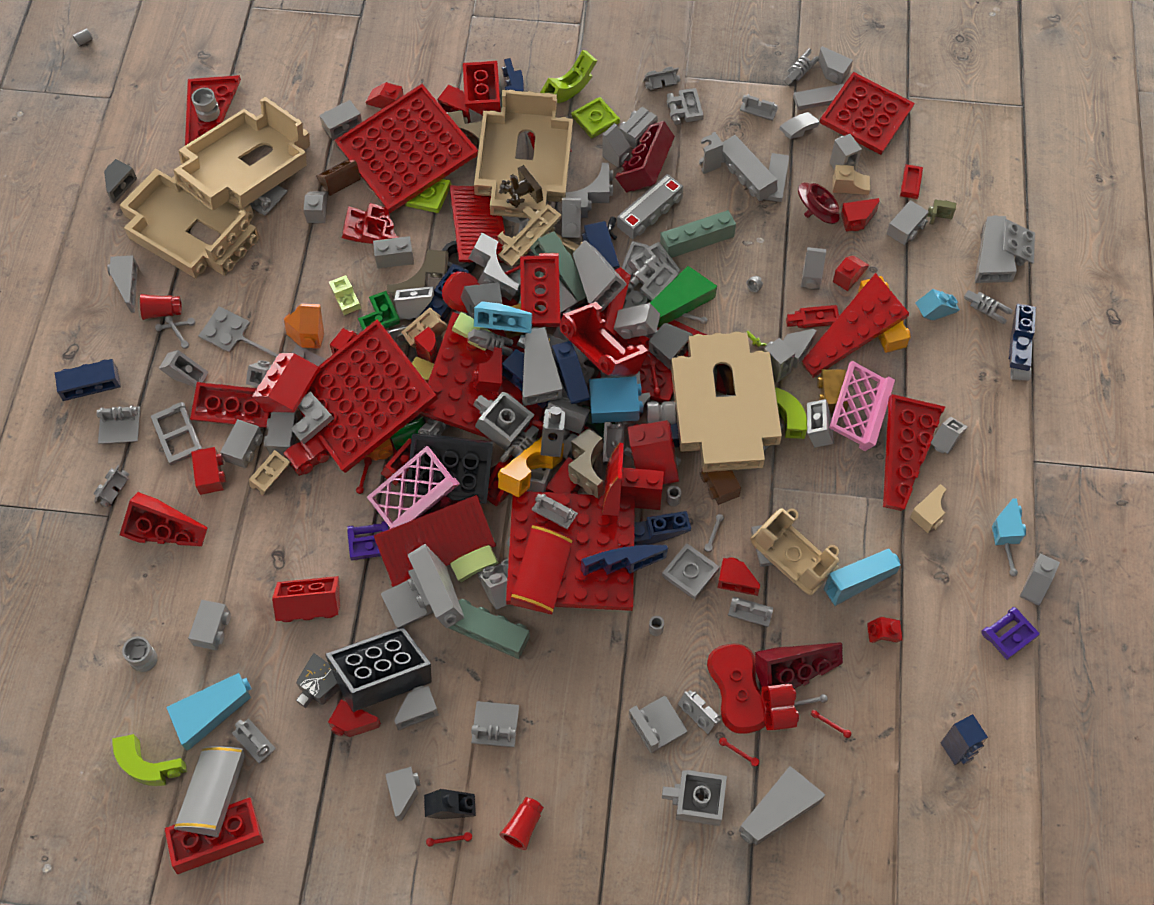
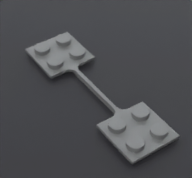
M220 306L198 336L229 353L235 344L242 340L274 357L278 356V354L243 337V333L250 324V321ZM298 345L292 351V353L317 366L326 360Z

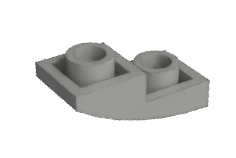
M807 112L788 120L780 126L779 130L786 137L793 139L803 136L805 130L817 128L820 121Z

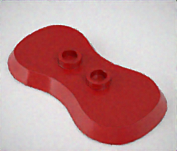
M455 272L448 277L443 286V300L450 308L468 313L461 300L464 286L480 284L469 273ZM501 296L503 305L514 306L518 304L513 298L510 301Z
M733 643L715 648L708 656L707 668L721 692V718L723 723L730 731L738 734H747L761 730L765 727L764 706L761 692L756 683L754 654L743 644Z

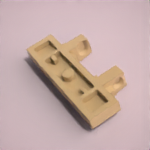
M547 204L541 211L537 210L536 212L527 206L522 211V215L529 219L528 224L516 237L505 236L503 231L498 235V241L503 245V250L498 254V258L513 269L520 262V256H526L534 242L538 238L545 236L562 218L561 214Z

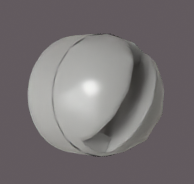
M753 276L747 280L746 284L750 291L757 292L762 288L763 282L761 277Z

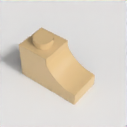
M835 166L833 193L869 195L870 176L856 172L854 166Z
M941 484L913 509L910 516L927 533L933 528L937 530L944 523L942 519L945 512L941 507V499L947 489Z

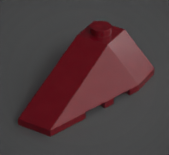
M841 642L777 647L755 652L756 674L762 687L792 684L795 689L801 685L809 684V680L817 675H824L843 663V644Z

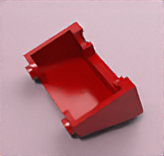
M597 302L563 314L560 321V331L603 373L622 377H632L638 374L648 350L642 344L635 349L633 346H629L625 350L603 329L606 321L599 316V311L602 310V307Z

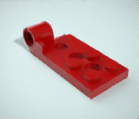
M539 253V256H520L521 310L532 313V327H560L559 253ZM540 271L545 273L543 277H536L535 273ZM543 288L545 293L537 294L535 290ZM538 305L546 307L544 311H537L535 308Z

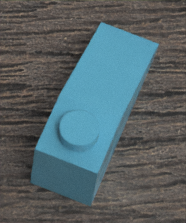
M481 302L474 307V326L531 333L532 313L503 304Z

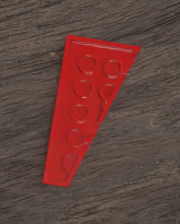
M240 75L188 79L185 146L223 122L240 84ZM209 88L214 92L220 110L217 119L204 122L198 118L191 98L197 89Z
M875 273L804 357L802 365L814 378L822 373V370H827L909 317V312L877 273Z
M894 394L889 396L883 507L899 511L906 508L913 490V484L915 479L918 478L920 466L925 460L934 431L939 425V419L945 410V406Z

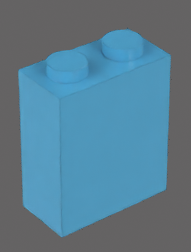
M637 377L589 379L592 423L639 421V413H643V402L638 399V396H641V384H637Z

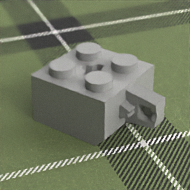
M502 392L495 401L491 399L489 401L480 395L474 402V406L480 410L479 413L482 415L475 427L505 451L526 429L534 417L531 411L508 393Z
M691 770L682 771L680 784H675L674 788L663 786L662 799L672 800V805H677L676 820L720 826L727 776ZM699 795H703V801H699Z

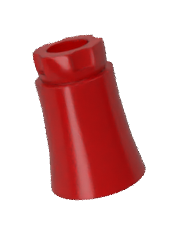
M141 294L140 312L142 320L181 315L182 302L180 296Z
M525 797L508 824L500 832V837L518 849L527 850L532 833L544 808L541 803Z

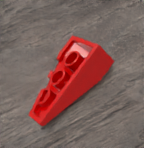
M137 492L129 501L119 536L138 543L149 541L157 542V544L176 543L177 545L202 547L208 527L156 498Z

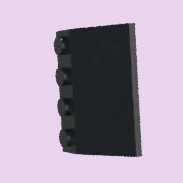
M421 433L412 434L409 460L426 446H429L450 475L460 483L446 497L451 500L462 501L477 495L480 503L487 504L494 441ZM426 453L421 457L420 466L430 467L431 458ZM409 467L408 479H415L416 468ZM420 468L419 480L429 481L430 470ZM434 470L433 482H441L446 478L441 471ZM407 481L406 493L414 494L415 482ZM419 483L418 494L426 495L429 484Z
M403 626L326 653V659L342 695L353 712L406 693L416 687L432 683L431 663Z

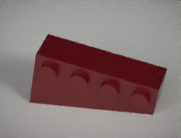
M665 121L649 125L639 140L640 145L631 152L632 158L630 161H625L622 165L623 171L616 174V180L626 193L647 186H653L657 182V178L675 138Z

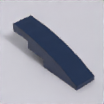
M639 545L601 552L582 559L581 571L585 576L603 568L606 574H610L626 567L630 574L665 559L668 547L667 545Z

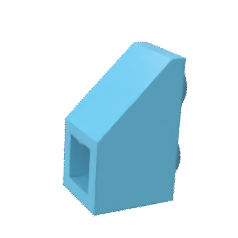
M932 289L915 302L923 317L930 320H936L960 310L957 306L958 301L952 294L949 295Z
M1017 498L1009 502L992 525L995 545H1004L1005 543L1020 544L1024 536H1026V526L1022 524L1021 520L1022 508L1020 505L1018 506Z

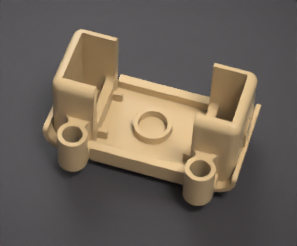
M781 508L750 538V541L763 556L808 595H813L828 579L829 573L839 567L837 565L839 563V558L837 557L839 549L835 545H830L822 553L792 526L798 518V512L795 509L785 511Z

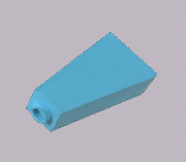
M888 548L829 573L824 591L834 606L896 574L900 568V560Z
M237 673L166 707L181 745L186 750L191 749L251 698L248 692L251 690V686L247 678L243 679Z

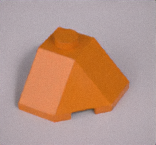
M300 304L293 313H289L284 318L286 334L301 348L320 349L324 337L320 304Z

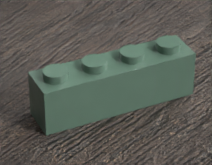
M729 210L661 232L660 244L669 256L673 258L734 237L736 223Z
M554 231L538 238L530 247L535 256H539V253H559V280L578 301L577 305L572 308L587 302L577 266L570 253L562 244L561 239Z
M465 599L458 600L464 618L450 626L449 629L520 659L530 639V633L526 626L520 623L515 625L501 615H492L483 607L476 608Z

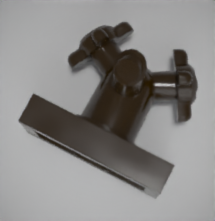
M524 165L518 168L519 182L518 177L514 174L510 175V180H502L499 193L507 194L509 192L512 198L507 199L506 202L511 203L515 208L520 203L525 202V199H520L519 197L530 194L536 203L543 201L542 187Z

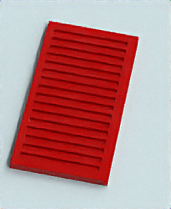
M450 185L459 262H474L468 258L481 233L497 241L498 235L502 231L505 235L502 216L490 215L491 196L475 195L474 186ZM500 242L497 244L496 254L498 262L504 263L498 258V254L503 250V245Z
M477 495L373 535L392 587L410 579L408 571L414 568L408 554L424 544L446 566L479 548L488 545L491 548L496 546Z

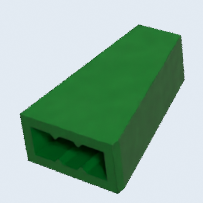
M687 266L650 302L660 313L657 327L660 328L663 324L669 323L681 317L684 313H688L716 297L717 285L690 266Z

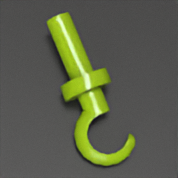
M747 331V335L753 341L752 344L754 346L765 347L767 345L766 343H761L759 337L756 338Z

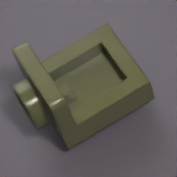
M935 199L933 206L928 208L927 217H930L929 224L934 223L935 217L952 219L957 203Z

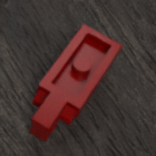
M837 305L800 308L799 311H795V314H787V327L811 328L831 326L839 317Z

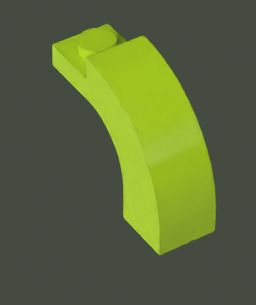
M582 50L573 67L560 78H548L540 93L557 95V103L569 100L578 94L593 76L590 73L597 60L586 50Z
M775 387L778 413L785 423V438L805 439L807 417L804 408L792 394Z
M134 734L112 738L113 752L118 764L131 778L139 783L148 786H165V777L176 778L181 773L187 772L186 763L181 758L160 763L144 761L141 756L140 740Z

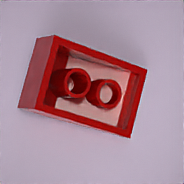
M665 420L628 427L635 469L664 471L663 485L680 482L671 423Z

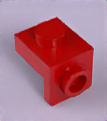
M879 617L867 623L869 642L871 643L879 640L898 643L903 640L900 620Z

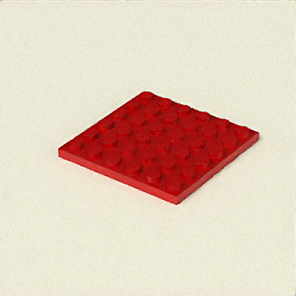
M420 84L334 140L348 160H355L357 162L359 174L389 213L395 211L478 156V149L423 84Z
M452 312L428 380V385L439 399L421 412L420 415L490 439L475 427L478 419L482 416L479 413L480 410L474 406L476 399L481 395L489 401L490 399L495 401L504 392L523 405V392L504 376H502V384L498 392L475 390V382H472V372L476 370L479 363L483 364L490 359L492 351L488 349L484 351L468 343V338L452 331L459 314ZM487 328L492 333L506 337L504 330ZM520 336L510 338L513 340V344L505 347L511 348L513 352L517 348L520 352L525 353V349L517 346ZM502 355V363L508 356ZM537 404L524 406L534 414L530 424L523 431L525 433L531 428L533 419L543 411Z
M378 319L319 365L320 371L305 394L307 395L311 392L334 417L316 435L344 473L348 472L439 399Z
M525 491L519 497L513 495L506 604L511 605V596L532 525H537L558 532L573 540L555 607L633 611L634 572L629 574L626 567L606 574L602 568L584 576L581 571V561L586 557L601 552L634 546L635 497L621 496L619 516L602 515L604 495L599 499L589 494ZM538 494H545L547 497L578 513L568 529L532 511Z

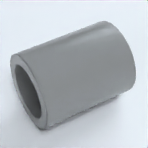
M87 28L73 35L78 46L93 40Z
M1011 368V380L1030 381L1031 368L1029 371Z
M671 486L667 490L666 501L670 506H677L681 500V489L677 486Z
M653 616L649 621V632L653 636L661 635L663 633L664 620L660 616Z

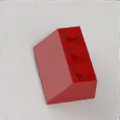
M497 61L463 63L465 107L482 116L483 111L501 112Z
M279 353L264 379L257 387L253 398L264 412L294 413L319 373L320 367L295 353Z
M339 576L277 582L272 597L275 621L291 622L295 619L312 620L315 617L333 618L339 615Z

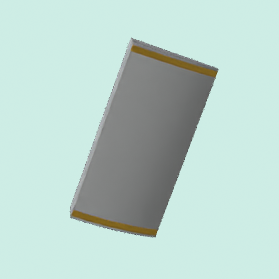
M222 746L202 748L174 827L175 830L214 837L219 836L245 759L243 749Z

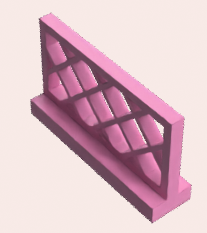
M854 361L850 362L829 428L860 444L859 448L864 451L874 447L895 380L889 376L883 378ZM854 369L859 372L861 379H855ZM870 378L878 382L874 389H872L868 379ZM863 381L867 391L861 392L858 382ZM849 385H853L856 395H850L848 391ZM869 393L872 400L870 405H867L863 395ZM857 397L859 398V401L862 405V407L858 409L856 408L852 400ZM848 401L852 411L845 412L843 402ZM861 410H864L867 416L866 421L863 422L858 413ZM853 413L857 424L851 425L847 415ZM838 418H843L846 428L836 425ZM859 426L862 433L861 437L855 434L854 427Z
M426 446L369 494L367 498L391 529L421 517L460 483L450 475L429 446ZM426 453L431 458L430 467L420 466L421 457ZM409 467L416 468L415 479H406V470ZM420 468L430 470L429 481L419 480ZM434 470L441 471L446 478L441 482H433ZM394 480L401 481L400 492L391 491V482ZM405 481L415 482L414 494L404 493ZM419 483L429 484L426 495L418 494ZM378 493H386L385 505L379 504L374 498ZM390 494L400 495L399 506L389 505ZM404 496L414 497L413 505L410 508L403 507ZM389 508L399 509L398 518L395 521H392L388 516Z

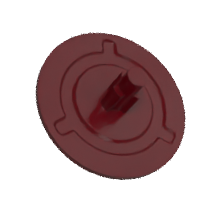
M804 182L799 185V197L808 209L804 213L805 217L810 218L814 215L828 224H836L839 221L838 202L826 188L817 183Z

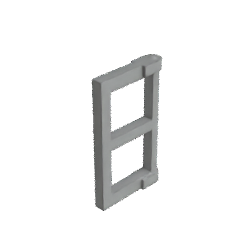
M183 402L151 415L170 465L192 456L191 451L202 449ZM181 411L186 426L164 435L159 420ZM189 432L195 446L172 456L166 441Z

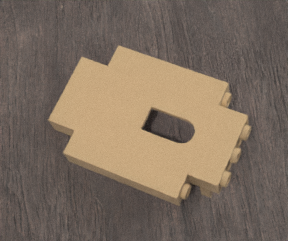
M502 90V112L483 111L474 192L475 195L491 196L490 215L527 218L522 215V211L527 206L535 212L537 210L541 211L547 205V201L562 202V198H566L573 119L556 117L557 95L533 93L531 91ZM524 131L532 132L535 135L533 160L515 159L518 136ZM524 165L542 187L543 201L536 203L530 194L519 197L520 199H525V202L520 203L515 208L511 203L506 202L507 199L512 198L509 192L507 194L499 193L502 180H510V175L512 174L518 177L519 182L518 168Z
M264 97L260 100L261 115L256 117L253 113L243 109L179 149L182 165L174 169L176 184L212 211L228 200H231L243 209L307 166L306 152L304 150L310 147V135L307 130L303 129V124L299 119L290 115L288 111L283 110L275 102ZM262 145L270 146L273 149L271 153L251 166L240 159Z
M156 168L120 204L124 216L131 220L124 227L128 238L195 279L205 271L207 266L225 276L259 239L256 227L250 224L254 216L250 204L241 209L231 200H228L212 211L176 184L175 175L171 178ZM199 221L218 232L221 236L213 245H208L187 233V231Z
M747 332L714 333L712 335L696 334L689 336L688 357L678 356L672 358L671 361L680 452L700 450L703 472L763 468L765 461L763 446L780 445L782 437L770 351L750 353ZM726 364L732 369L735 396L716 397L713 368L716 365Z

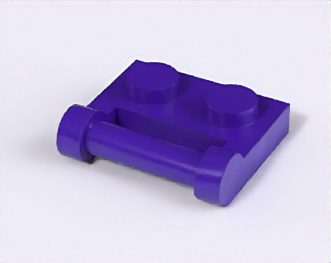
M382 521L381 524L354 527V525L347 526L351 561L381 556L373 535L355 538V535L386 531L389 529V526L385 521Z
M1015 607L1009 609L1008 614L992 626L981 630L983 637L989 640L1006 660L1040 635ZM1013 620L1018 623L1001 637L995 634Z

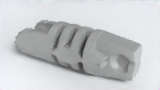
M810 48L787 70L790 73L784 79L787 85L794 79L799 81L820 59L818 56L814 57L811 61L807 58L812 51Z
M968 290L964 296L967 301L971 302V307L1002 324H1005L1007 320L995 313L997 309L1010 315L1013 312L1011 308L981 292L976 294Z
M473 329L468 333V340L482 348L493 351L494 347L502 348V355L508 357L513 353L511 348L505 347L513 344L512 339L482 329Z
M532 425L526 433L522 432L501 456L500 460L505 462L511 455L515 458L518 457L525 449L537 441L535 438L538 435L539 429Z

